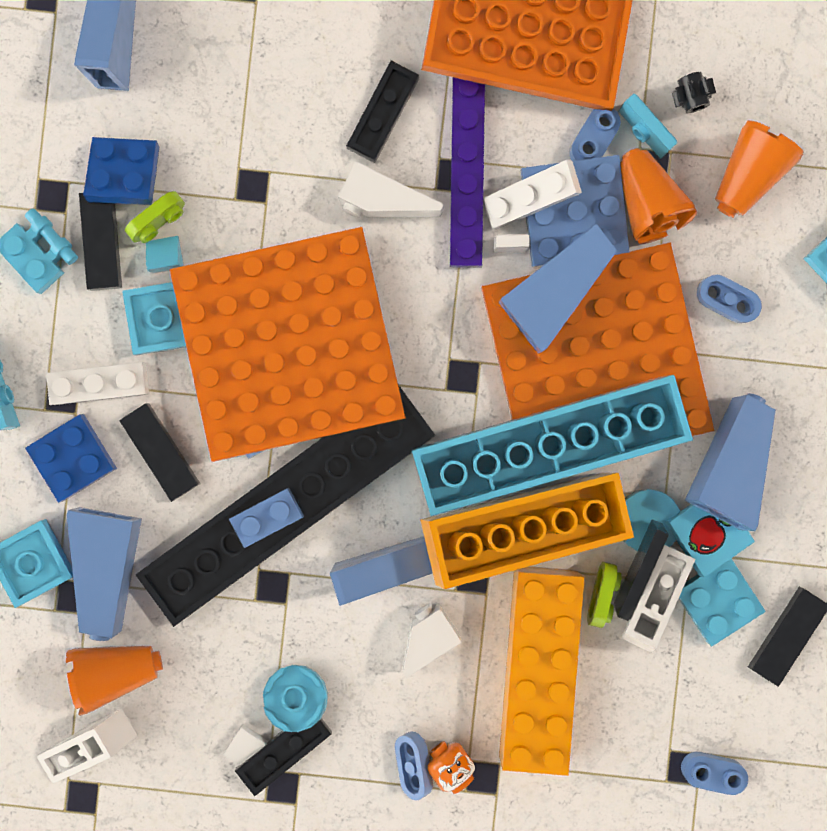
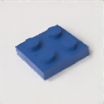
M92 137L83 193L86 201L151 205L160 148L157 140Z
M79 414L25 447L58 503L64 502L117 469L84 414Z

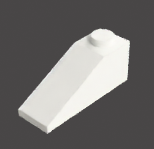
M356 161L338 195L340 204L344 205L342 209L357 218H360L361 214L368 218L440 217L444 208V204Z
M664 545L634 613L622 635V639L650 653L657 649L696 559Z
M121 708L40 753L37 758L54 784L111 758L138 735L132 727L131 721Z

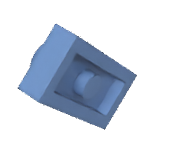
M287 488L229 520L243 547L246 548L303 518L304 515L291 490Z

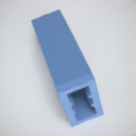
M87 0L74 65L98 89L129 91L136 0Z
M597 224L498 302L538 354L548 348L617 252V249L614 247L616 241L607 229H600Z
M751 393L732 398L685 498L686 502L744 531H756L759 524L776 411L765 404V399Z
M78 507L68 510L67 525L79 633L89 634V638L92 640L108 641L122 631L142 518Z
M423 536L336 562L330 572L339 606L430 575L433 572Z

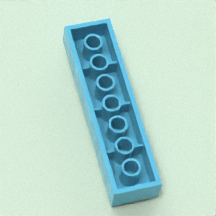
M667 375L412 449L430 515L434 516L693 441L675 375Z

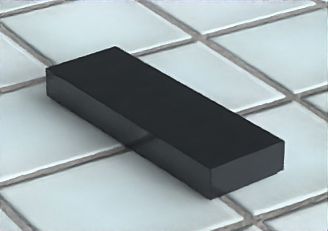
M392 60L390 61L346 145L348 150L376 163L419 80V74Z
M79 193L87 290L122 288L115 203L87 202L83 193Z
M145 403L119 420L171 502L201 484L149 403Z
M651 520L613 604L617 617L626 621L631 619L669 536L664 525L658 521Z
M799 586L751 660L748 668L779 687L827 613V603Z
M322 718L311 728L300 732L282 730L268 741L267 745L244 763L237 766L235 772L255 797L332 734V731Z

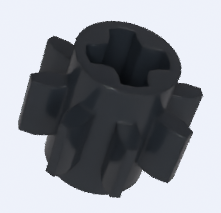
M694 72L681 77L677 81L679 87H676V91L672 92L676 108L682 106V108H685L686 113H694L710 106L709 99L716 93L713 78L706 79V77H703L702 72Z

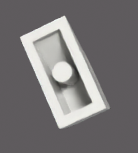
M440 603L434 607L428 604L414 614L416 618L412 620L403 663V674L406 678L462 643L459 632Z

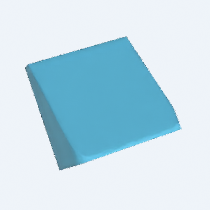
M179 236L151 240L146 243L147 271L159 273L184 266Z

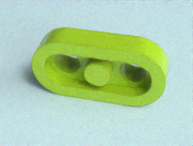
M176 191L166 193L132 219L126 226L125 232L133 242L141 241L142 243H147L157 236L158 229L165 223H173L183 215L184 211L182 209L185 202Z
M602 562L599 566L587 614V623L590 626L603 628L605 623H610L614 613V605L611 604L613 592L619 590L622 580V574L617 572V565Z

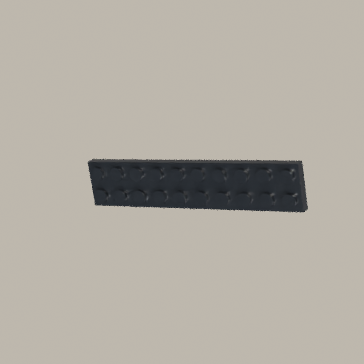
M399 384L398 387L406 419L321 438L135 574L173 627L410 455L412 449L422 446L435 436ZM289 488L304 517L244 548L229 519Z

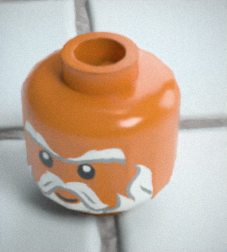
M443 741L429 752L432 758L429 760L427 769L441 791H452L453 794H457L474 780L472 774L475 770V765L460 743L455 742L447 745Z

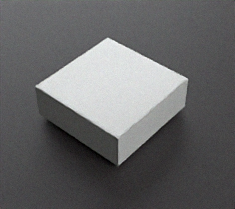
M497 234L494 239V252H526L529 248V235Z
M243 724L223 755L241 765L267 745L268 740Z

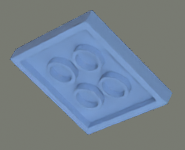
M619 155L572 161L582 193L526 217L532 267L545 265L596 224L600 229H607L616 241L614 247L617 249L615 255L629 253ZM559 163L520 169L521 179L524 180Z

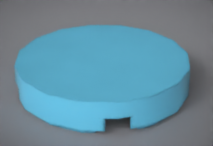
M646 489L635 491L625 498L634 538L623 540L625 544L638 551L651 520L662 523L669 536L665 545L670 547L674 544L676 539L665 522L680 513V509L671 497L661 491Z
M291 665L281 668L269 678L264 688V711L271 723L283 731L300 732L311 728L322 718L327 708L328 692L325 682L316 671L307 666Z

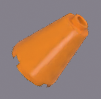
M748 120L742 127L715 200L719 203L717 209L731 218H734L736 214L743 216L801 160L804 153L791 139L781 133L779 136L768 132L770 127L756 121Z
M635 148L622 156L620 166L623 191L632 234L639 244L651 243L667 237V230L674 226L679 230L694 219L697 215L694 203L648 150Z
M152 646L74 648L66 653V663L73 661V669L67 673L74 707L75 709L80 708L79 716L88 714L157 679V671L163 670L160 651L153 652Z

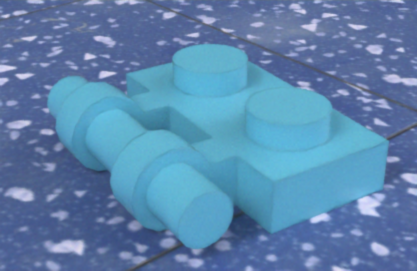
M33 208L25 214V218L32 224L31 228L26 231L22 225L16 223L0 238V253L36 293L42 294L65 273L56 263L63 258L68 265H71L77 261L78 256L71 249L72 244L65 237L61 238L52 228V222L46 216H41ZM42 237L51 245L47 253L37 243Z

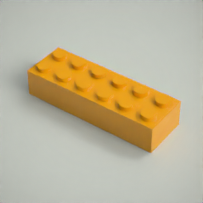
M599 473L420 519L435 585L443 589L634 538L619 473Z
M535 567L514 570L499 750L502 771L569 776L584 576L578 571Z

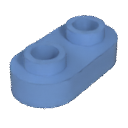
M594 109L570 147L571 161L598 158L604 155L619 130L621 123L620 116L615 109L612 111ZM601 117L607 118L609 126L601 125L599 119ZM590 145L593 153L586 154L583 151V146Z
M722 275L709 276L703 279L697 287V298L703 306L735 323L742 324L753 321L761 312L762 303L756 293ZM710 287L716 289V298L709 296L708 290ZM738 302H742L745 305L744 313H740L737 310Z
M410 731L397 738L395 754L401 787L410 799L417 801L431 793L433 780L427 769L430 761L426 742L418 733Z
M696 751L686 755L681 763L682 774L693 787L727 795L740 794L747 787L748 774L743 766L734 759ZM700 768H705V773L702 776H696V772ZM730 776H737L733 783H728Z

